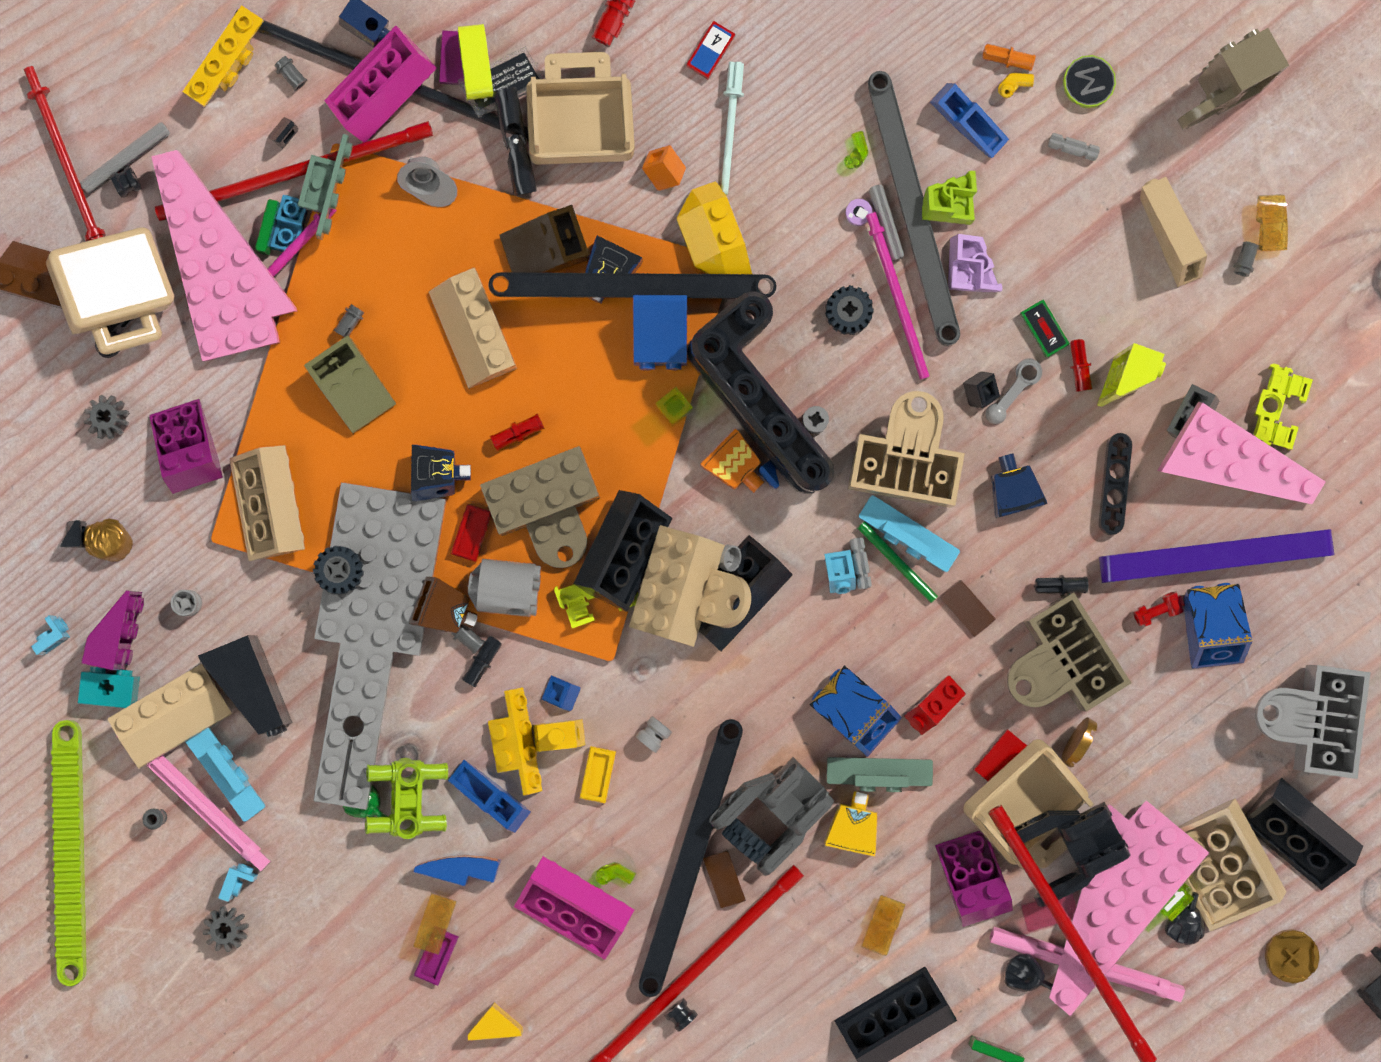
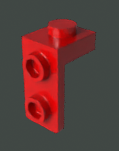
M948 675L923 701L911 708L904 717L909 721L912 728L923 735L935 727L966 693Z

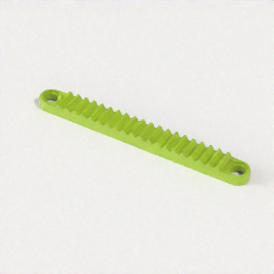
M63 720L55 724L53 728L51 765L53 767L51 772L53 777L51 783L53 787L52 818L54 820L52 825L54 830L53 861L55 863L53 882L55 883L54 915L56 916L54 935L56 937L55 958L58 980L65 986H74L83 981L87 972L82 731L79 724L74 720ZM66 725L70 726L74 732L72 739L69 741L62 739L60 735L62 727ZM68 965L77 967L79 973L76 979H69L65 975V968Z

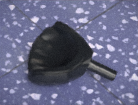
M1192 892L1189 906L1176 909L1170 915L1165 925V933L1180 944H1195L1205 935V926L1201 912L1195 908L1199 896L1197 892Z
M1030 954L1016 955L1006 966L1004 982L1011 989L1027 992L1035 990L1041 985L1049 990H1052L1053 987L1052 983L1044 980L1045 974L1043 969Z

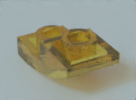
M1258 195L1256 221L1260 223L1259 250H1287L1288 219L1285 195Z
M431 893L413 947L440 954L457 901Z
M880 895L861 947L887 956L906 904Z

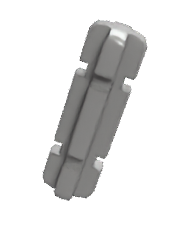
M1052 133L1050 136L1049 148L1056 150L1060 148L1062 152L1078 157L1085 156V159L1095 161L1098 158L1100 152L1098 146L1092 144L1088 146L1086 142L1069 137L1062 138L1063 135Z
M861 537L851 539L850 547L854 553L852 554L855 575L858 576V579H856L858 589L870 588L872 583L871 577H868L870 571L867 554L864 552V539Z

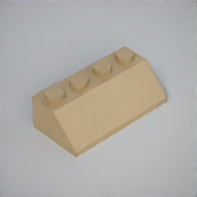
M475 267L450 277L429 291L469 389L517 369Z
M285 445L257 448L229 458L248 560L254 561L304 550V536L301 531L299 509L296 505L294 483L291 479L289 457Z
M200 664L109 717L107 720L121 744L140 769L228 717L232 712L208 671Z

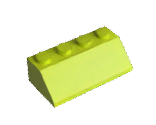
M1133 343L1115 355L1097 405L1105 406L1150 384L1157 377L1160 378L1166 366V363L1163 362L1165 354Z

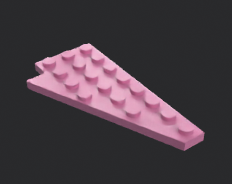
M174 150L151 156L202 361L205 362L280 343L274 317L297 312L293 302L180 151Z
M1148 801L1142 804L1130 820L1125 818L1110 804L1108 805L1112 813L1111 818L1122 839L1127 843L1131 856L1125 861L1095 875L1088 886L1082 888L1073 917V925L1104 975L1110 971L1209 854L1206 849ZM1066 941L1049 998L1071 1016L1096 986L1069 942Z

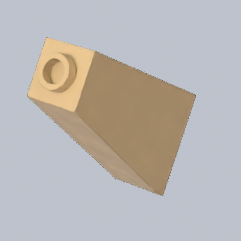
M1167 177L1159 180L1152 179L1142 186L1140 200L1177 286L1180 287L1202 278L1207 254Z

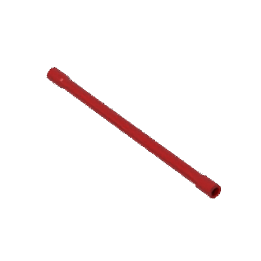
M430 122L420 123L405 130L352 146L350 158H344L343 163L402 144L433 137ZM338 151L319 157L336 161ZM310 160L210 190V193L217 202L294 179L306 175ZM163 204L155 206V212L159 221L167 220Z
M1002 804L994 807L988 812L989 816L1006 839L1129 1040L1140 1062H1156L1157 1057L1133 1023L1015 830L1014 824Z
M793 864L776 881L772 888L607 1047L599 1051L589 1062H611L617 1054L784 893L790 891L804 877L802 872Z

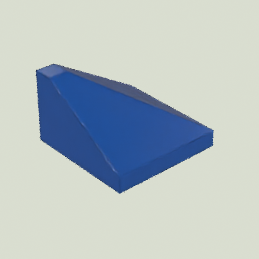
M769 460L759 468L758 473L776 490L779 487L776 468Z

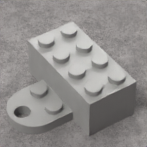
M1306 665L1303 690L1275 688L1262 695L1255 708L1257 726L1270 739L1296 743L1294 770L1358 779L1371 672ZM1268 705H1272L1276 709V716L1270 721L1266 720L1263 716V710Z

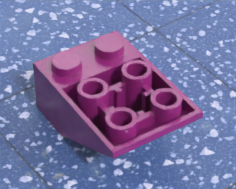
M200 399L149 415L161 476L172 494L223 478L218 454Z
M129 590L124 592L88 635L82 664L110 670L126 669L127 665L131 664L133 650H130L132 639H136L139 625L136 624L138 613L141 614L144 607L143 592Z
M980 830L935 845L962 927L1013 911L1012 898L991 843Z

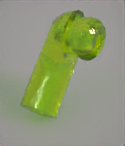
M863 131L851 134L854 149L850 155L844 158V164L848 169L859 168L868 156L869 152Z
M612 862L601 866L597 870L595 878L597 883L601 885H606L609 881L617 878L630 885L636 873L617 862Z

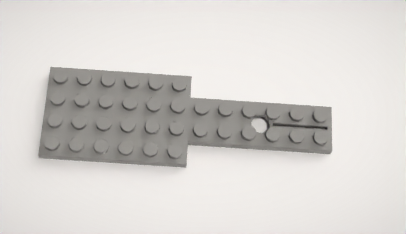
M341 482L330 548L333 546H343L353 550L360 557V561L363 562L364 567H362V571H364V575L361 576L360 580L362 581L356 586V589L349 591L347 594H333L326 590L322 592L314 639L340 643L314 795V801L368 809L372 781L367 782L366 767L367 765H375L394 652L417 656L421 654L425 627L409 624L426 576L434 577L446 499L434 498L412 501L410 493ZM350 716H358L364 723L362 733L356 737L347 735L343 728L344 721Z

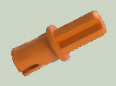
M986 44L982 58L1005 64L1006 68L1013 66L1032 71L1036 55L1015 51L1013 47L1007 49Z

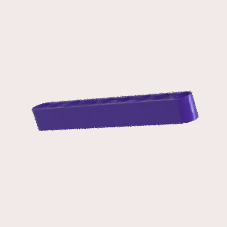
M1328 529L1099 557L1102 583L1333 556L1335 554L1332 531Z

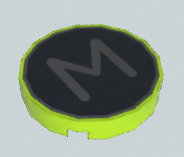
M1094 55L1082 56L1074 60L1066 69L1063 77V89L1066 96L1071 102L1083 108H1096L1104 104L1113 94L1116 85L1115 73L1111 65L1103 58Z

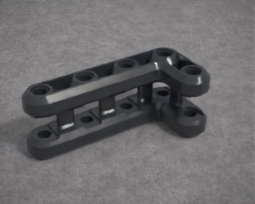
M747 292L738 297L697 331L688 345V360L794 490L803 494L820 491L826 488L833 479L834 465L831 459L742 351L747 344L760 335L771 322L773 316V306L765 295L758 292ZM746 312L751 313L754 319L749 318ZM704 345L711 346L714 353L707 352ZM738 386H743L747 390V395L740 393ZM773 426L779 429L780 437L774 434ZM808 467L813 471V478L807 474Z

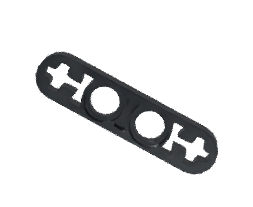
M1117 433L1111 436L1106 444L1099 528L1107 535H1115L1121 532L1125 524L1132 440L1124 433ZM1119 438H1121L1123 444H1126V448L1120 451V457L1125 456V461L1121 459L1111 460V455L1117 456V447L1113 446V442L1118 441ZM1113 464H1120L1123 467L1124 473L1121 478L1116 479L1111 476L1110 467ZM1110 490H1117L1121 494V501L1116 505L1111 504L1107 499V494ZM1106 507L1109 509L1120 508V513L1114 512L1113 519L1118 522V526L1113 527L1112 531L1109 530V525H1105V520H1109L1111 517V511L1106 512Z

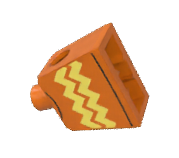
M736 428L700 464L704 470L733 490H736L744 483L754 493L764 483L754 472L761 464L760 460Z

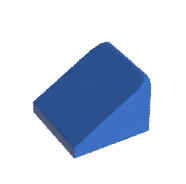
M551 675L541 700L561 709L572 711L581 688Z

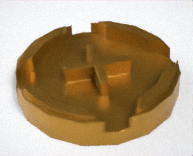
M1086 717L1074 730L1061 756V760L1065 765L1070 768L1074 767V763L1079 762L1083 758L1093 741V737L1090 736L1091 731H1097V722Z
M1293 929L1280 931L1272 936L1266 945V965L1270 972L1281 981L1293 984L1304 982L1318 968L1320 959L1318 947L1312 938L1302 931Z

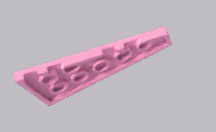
M1198 402L1157 470L1308 504H1313L1325 484V481L1201 402Z

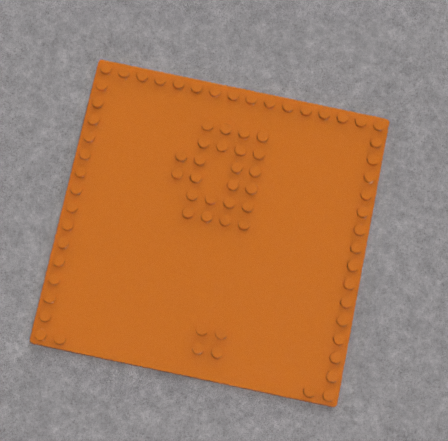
M333 144L330 153L338 151L340 144ZM375 154L343 163L342 168L346 169L343 183L337 184L335 193L339 194V199L336 207L337 211L330 217L332 225L329 235L324 234L323 240H319L315 233L299 251L286 293L297 308V312L279 316L276 328L280 343L270 345L237 455L257 448L285 445L289 457L291 479L294 483L296 505L299 509V521L304 536L305 549L266 559L313 572V569H315L314 561L318 559L319 553H323L324 549L330 548L341 482L411 494L412 445L452 450L455 453V465H471V481H455V494L440 497L441 499H446V506L434 577L439 578L469 597L470 573L482 562V559L531 563L541 566L536 616L526 617L477 612L471 599L466 610L477 614L476 622L603 660L612 661L615 658L628 612L619 611L617 607L600 599L593 598L587 600L584 597L586 602L589 603L586 606L589 614H593L595 620L572 628L566 612L568 609L567 604L564 605L566 609L560 607L554 589L556 586L560 590L573 585L619 490L640 494L660 508L699 378L698 372L691 365L688 356L687 366H681V370H666V366H655V370H640L639 366H634L633 298H604L600 304L590 298L497 297L490 292L488 282L492 275L499 272H511L499 235L541 215L557 210V208L453 177L450 178L454 180L457 186V196L454 202L448 206L434 207L424 203L400 187L397 174L406 163ZM312 211L308 225L314 220L313 216L316 213H320ZM576 214L589 255H591L595 238L598 235L642 257L643 262L636 273L706 274L694 267L689 251L685 246ZM589 260L552 273H585ZM475 267L517 369L469 389L429 291L450 277ZM499 277L493 281V287L496 291L504 292L507 290L508 284L505 279ZM687 298V349L697 331L718 314L722 299ZM351 304L364 312L362 316L364 319L359 320L349 337L353 339L396 402V405L355 433L351 432L304 366L344 338L335 332L334 329L347 310L345 308H349ZM704 345V348H705L706 351H707L708 345ZM538 413L545 429L523 438L524 441L520 443L517 441L499 451L496 450L490 438L491 435L511 427L510 424L513 422L517 424ZM575 447H581L600 499L576 508L587 535L586 551L576 564L566 568H556L546 564L538 556L527 527L501 536L492 517L477 562L451 554L466 505L469 504L490 511L480 484ZM231 471L211 540L213 543L247 553ZM563 546L558 551V557L561 561H569L573 557V551L570 547Z

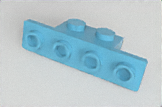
M874 495L869 498L859 514L860 519L884 533L883 538L895 546L900 543L907 548L905 552L915 559L919 560L922 557L944 572L949 571L960 553L959 549Z
M210 728L185 741L244 822L266 807L265 803L248 782L249 777L241 766L237 767L232 760L233 755L227 746L221 745Z

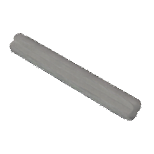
M162 122L155 125L80 182L81 187L88 194L94 192L111 179L110 174L114 172L119 173L169 136L170 132Z

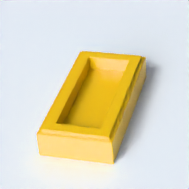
M590 746L580 793L581 799L606 803L616 751Z

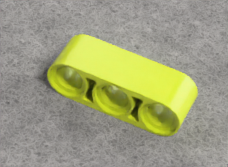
M484 24L458 26L467 100L492 98L493 86Z

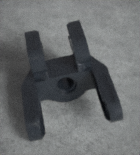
M1105 802L1082 813L1078 810H1048L1014 827L1023 843L1057 827L1077 867V870L1048 883L1058 900L1088 886L1095 875L1125 861L1131 856L1127 848L1128 845L1119 834L1111 818L1112 813ZM1037 892L1034 895V899L1038 907L1046 906Z

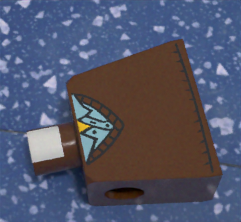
M426 576L409 624L457 633L461 625L472 628L476 623L477 614L466 610L470 601L469 597L439 578Z

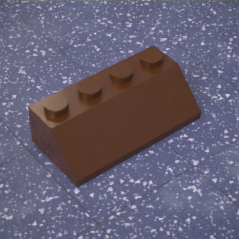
M12 241L0 258V292L62 309L46 266V260L51 251Z

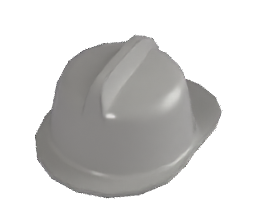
M411 157L397 174V180L402 189L431 206H448L454 202L457 196V186L454 180L442 172L438 164L431 158Z

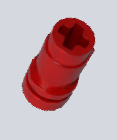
M607 0L605 3L606 9L597 22L596 29L591 37L595 41L610 47L613 39L618 38L624 26L623 20L629 16L630 12L628 10L633 8L636 1Z

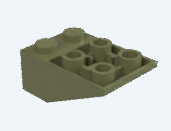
M348 335L304 365L352 433H355L396 405L388 390L353 339Z

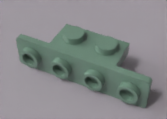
M346 134L342 136L336 161L311 155L300 194L298 207L322 213L316 232V237L319 240H323L324 234L329 235L332 225V219H328L330 210L336 209L339 194L335 193L337 184L343 183L346 169L342 168L344 158L349 159L353 144L349 143V135Z
M827 758V783L851 784L860 786L859 791L868 792L875 791V787H886V792H902V787L932 786L933 761L930 759Z

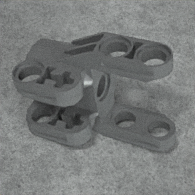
M792 757L775 775L769 773L744 782L712 814L709 823L717 830L729 826L758 797L788 827L770 846L771 849L757 865V869L764 876H768L803 842L806 832L831 808L834 799Z

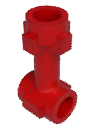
M1177 591L1163 595V603L1149 609H1146L1144 605L1138 607V610L1133 612L1139 626L1151 625L1152 618L1168 612L1169 617L1183 613V606L1185 605L1182 597L1177 594Z

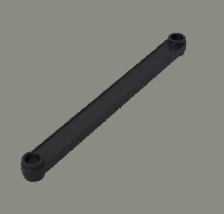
M499 272L492 275L488 282L490 292L497 297L633 298V295H687V298L737 299L747 292H758L769 298L775 293L777 287L774 278L765 274ZM499 277L505 279L508 284L507 290L504 292L496 291L493 287L494 279ZM762 279L770 284V291L767 294L760 292L758 289V283Z
M727 719L722 722L717 733L640 976L639 989L646 997L657 996L661 992L713 829L709 819L720 807L741 741L742 725L735 719ZM733 723L737 725L739 731L736 737L728 738L724 735L723 729L727 724ZM648 978H653L658 982V987L653 991H648L643 986V982Z

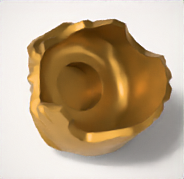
M108 518L87 525L85 528L83 542L89 555L101 560L118 562L120 559L126 558V555L130 553L133 540L118 520Z

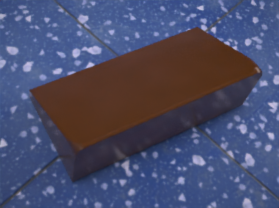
M962 580L955 583L940 597L974 637L996 620Z
M728 849L703 858L720 908L746 901Z

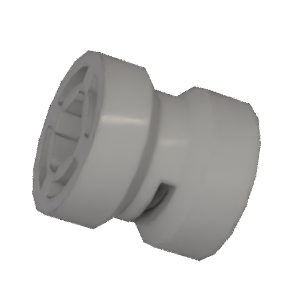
M725 545L718 569L721 568L722 570L732 572L739 567L741 551L737 546Z
M179 590L171 598V608L178 615L194 616L202 608V598L195 591Z
M651 716L647 721V727L644 730H640L635 737L656 753L660 749L663 739H668L672 731Z

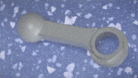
M1027 358L1018 363L1016 367V381L998 403L991 404L986 409V418L990 423H1002L1007 415L1006 410L1022 390L1028 385L1036 384L1041 379L1042 367L1038 361ZM1032 365L1036 368L1037 374L1033 379H1025L1022 376L1021 371L1025 366Z

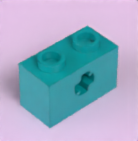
M90 667V671H81L78 703L127 708L138 701L140 676H132L133 671L116 670V674L106 673V668ZM110 683V685H114V690L109 691L105 689V684Z

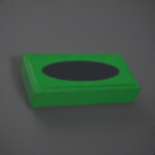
M269 199L267 201L255 247L260 254L270 256L271 253L270 245L277 225L276 216L280 203L276 200Z

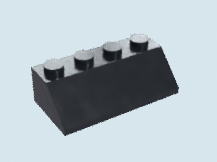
M619 490L573 584L589 595L628 612L644 579L660 525L669 527L673 518L640 494Z
M750 535L738 546L741 551L739 567L732 572L722 570L721 568L718 569L719 571L741 577L748 584L751 591V605L746 617L738 625L731 628H722L705 622H701L699 632L721 652L793 576L778 558ZM739 597L736 598L733 603L734 610H736L740 604Z
M1280 778L1266 789L1245 814L1255 835L1321 891L1356 866L1363 849L1361 843L1283 778Z
M923 967L834 1021L857 1062H889L953 1024L957 1019L927 968Z

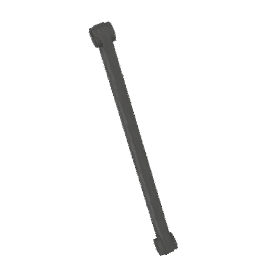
M876 71L869 77L868 90L937 341L941 345L952 346L960 338V328L930 220H922L924 197L890 76L886 72ZM883 79L886 87L883 89L876 88L873 85V80ZM942 329H952L955 334L954 339L945 340L942 337Z

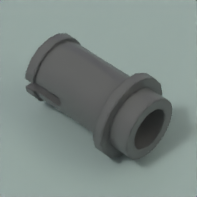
M284 56L274 65L277 69L276 73H281L293 87V90L296 91L307 82V79L292 64V58L288 59L287 56Z
M1247 241L1243 242L1238 261L1233 265L1235 274L1249 277L1250 273H1253L1254 268L1252 266L1259 245Z
M352 304L349 308H345L347 310L334 329L335 332L343 337L350 336L359 320L364 319L362 317L364 312Z
M464 625L460 626L457 633H451L454 636V640L458 639L473 654L485 642V640H482Z
M152 808L147 810L142 818L144 826L151 830L160 828L167 821V813L163 809Z

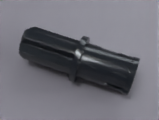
M1060 575L1059 578H1037L1034 584L1035 591L1038 594L1059 593L1060 596L1072 592L1086 594L1089 587L1086 576L1064 577V575Z
M488 637L477 656L472 657L474 661L461 679L476 688L487 668L490 669L492 667L490 663L499 651L502 643L494 637Z

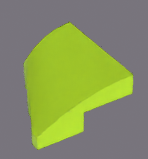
M971 170L964 176L952 177L947 179L945 183H936L928 186L923 199L922 220L971 225L975 221L973 196L977 193L976 171Z

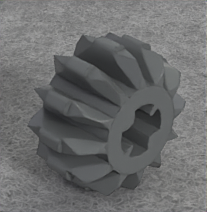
M100 395L98 399L99 404L91 400L90 405L93 409L84 410V413L90 415V418L84 420V424L91 425L88 430L89 433L94 434L97 432V438L103 439L107 435L108 439L111 440L114 439L115 432L122 435L124 432L120 427L121 424L124 426L129 425L128 421L123 420V417L130 414L129 411L122 410L125 403L123 401L116 402V397L112 395L108 399ZM105 412L111 414L108 416L111 418L109 422L102 421V419H105L103 417Z
M222 906L219 913L215 910L210 912L212 919L204 920V924L210 928L203 930V935H211L212 937L206 943L210 945L216 942V951L221 950L224 945L225 951L230 952L232 945L236 948L242 945L239 939L245 940L248 937L241 930L249 928V924H241L240 921L244 919L245 915L242 913L236 917L237 908L235 907L231 908L228 913L226 906ZM225 923L227 924L226 927L230 926L231 928L227 935H225L226 931L223 933L221 931V927Z

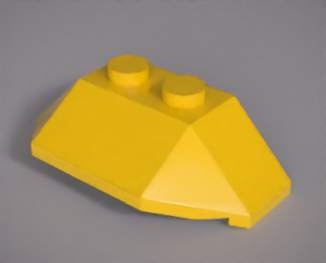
M716 181L692 189L676 220L694 267L706 274H752L744 239L723 190Z

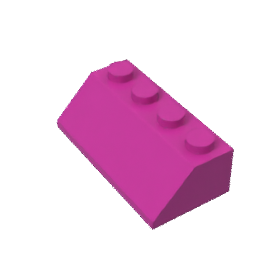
M395 25L324 101L343 127L364 143L376 133L437 68L427 55Z
M544 856L541 858L514 905L515 908L604 960L621 936L635 910Z

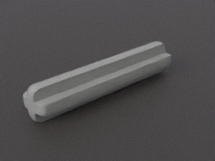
M882 185L872 186L869 189L870 197L880 227H884L885 232H883V236L891 260H899L903 258L904 253Z

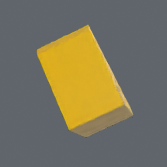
M494 1002L470 1030L468 1040L522 1036L523 1026Z

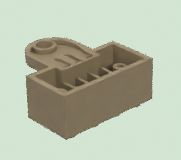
M1269 28L1261 32L1258 29L1249 32L1237 45L1234 41L1220 49L1221 52L1217 53L1214 59L1209 61L1208 65L1202 69L1203 74L1197 80L1204 90L1207 99L1177 120L1182 130L1190 128L1214 114L1218 116L1262 92L1289 66Z
M580 446L480 484L499 535L505 536L527 527L538 556L543 562L552 567H570L583 557L587 548V535L576 508L600 499V495ZM563 546H568L573 551V557L566 562L561 561L558 557V551Z
M1074 592L1065 594L1023 621L1038 646L1014 661L1007 674L1009 692L1020 704L1028 707H1042L1068 692L1078 709L1087 712L1131 684V681ZM1020 680H1026L1030 684V691L1026 695H1020L1016 691V684Z

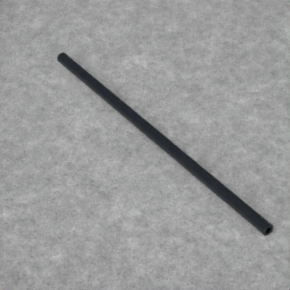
M265 20L258 29V32L351 70H354L362 61L359 58ZM421 84L412 94L501 130L498 115L484 109H479L477 106ZM510 124L506 127V133L522 135L520 128L516 124ZM524 126L526 139L529 142L528 127Z

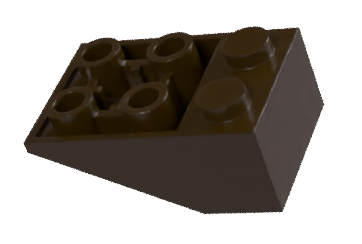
M573 205L548 212L499 235L511 272L552 273L588 261L590 258Z

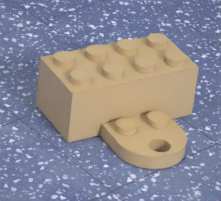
M911 391L899 397L891 408L885 439L859 434L856 439L848 483L849 490L952 508L956 505L965 453L939 449L944 415L941 405L932 395L922 391ZM922 398L926 402V409L923 412L914 411L911 406L913 399Z
M660 525L629 627L694 647L701 622L722 628H731L738 625L749 611L751 591L746 581L741 577L718 570L725 545L695 534ZM739 597L740 604L738 608L734 610L733 603L735 599Z

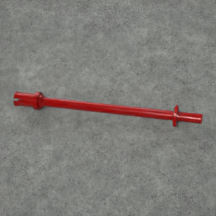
M28 66L23 69L31 91L27 93V98L36 100L87 228L84 238L86 241L105 237L104 229L97 227L45 97L50 93V89L46 86L41 87L34 67Z

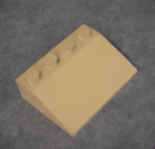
M1235 798L1178 826L1209 852L1208 856L1184 883L1190 896H1192V892L1199 894L1196 907L1200 910L1209 931H1213L1282 901L1287 891Z

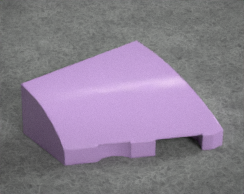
M957 234L950 238L948 288L950 290L972 292L1002 291V284L997 283L992 268H994V264L987 255V247L983 237Z

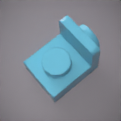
M851 550L824 554L830 593L845 594L855 590L856 577Z
M48 615L45 618L52 632L50 630L45 631L36 638L37 642L31 646L36 655H46L70 638L67 633L69 628L61 617L57 618L56 616Z
M238 863V866L233 865L230 867L218 898L229 902L234 896L238 897L243 886L240 878L251 882L257 879L258 874L253 872L254 868Z

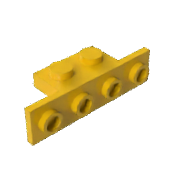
M241 5L182 92L205 107L218 87L223 91H226L228 87H232L239 77L238 72L242 66L248 65L253 57L254 48L249 42L264 20Z
M524 688L506 690L504 694L509 717L488 721L497 773L519 770L523 796L541 792L542 779L537 764V751L534 747L532 725L529 721Z

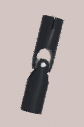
M511 87L493 91L504 146L507 150L508 148L510 150L507 163L514 196L537 192L532 163L524 148L527 139L517 88ZM510 124H516L520 128L522 135H512L506 138V127Z

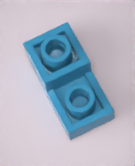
M287 195L282 196L276 216L277 225L270 245L272 250L284 252L304 230L308 210L298 207L299 198Z

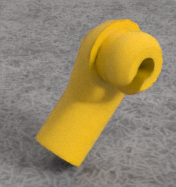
M1008 74L999 84L998 93L1003 98H1010L1019 86L1033 87L1034 74Z

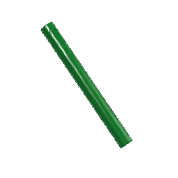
M865 521L857 528L930 603L938 597Z

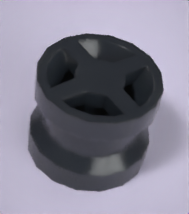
M131 166L125 167L121 173L114 172L110 174L113 185L121 198L127 197L131 191L137 192L142 189Z
M682 998L664 1016L667 1020H672L675 1024V1029L680 1032L698 1014L695 1010H690L687 1006V1001Z

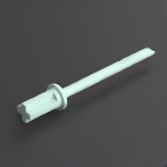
M729 62L726 91L723 92L724 96L729 97L721 189L726 195H728L737 97H744V93H742L744 64L742 62Z

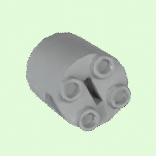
M482 559V562L470 573L468 595L477 612L526 617L536 616L541 566L531 563Z

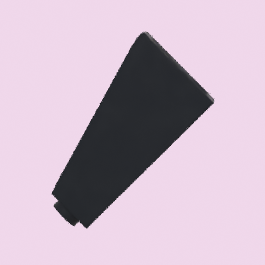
M247 635L198 655L200 662L258 735L267 734L268 737L287 731L286 725L293 722L258 635Z

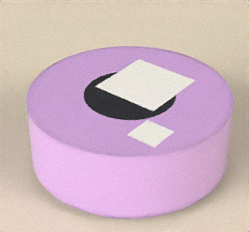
M855 199L848 204L845 215L850 224L863 226L868 223L866 215L872 213V208L866 200Z

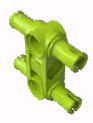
M401 758L398 761L391 762L390 765H367V782L390 781L392 783L391 814H389V817H365L366 834L389 833L393 837L400 836L403 839H411L415 836H420V834L426 831L446 832L447 819L445 814L423 816L421 810L422 783L424 780H447V763L424 764L421 760ZM405 768H413V773L409 777H401V773ZM406 819L412 820L410 827L400 829L402 821Z

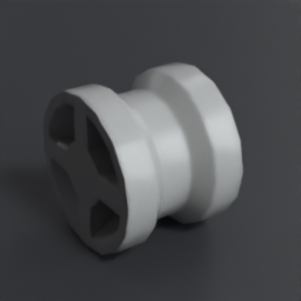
M819 406L810 407L805 411L802 418L803 426L811 434L823 432L829 423L827 411Z

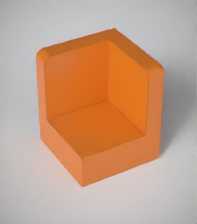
M671 145L649 151L642 170L655 188L661 191L680 185L686 167Z

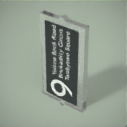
M526 46L490 63L493 91L516 87L519 98L526 94V86L531 81V77H536V80L544 79L538 69V62H534ZM464 77L458 79V83L466 95ZM494 93L492 98L467 100L465 97L466 102H470L478 118L497 109Z

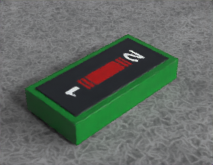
M1044 299L1020 313L1046 358L1070 344Z
M971 1035L968 1044L974 1051L1003 1062H1024L1025 1060L1021 1053Z

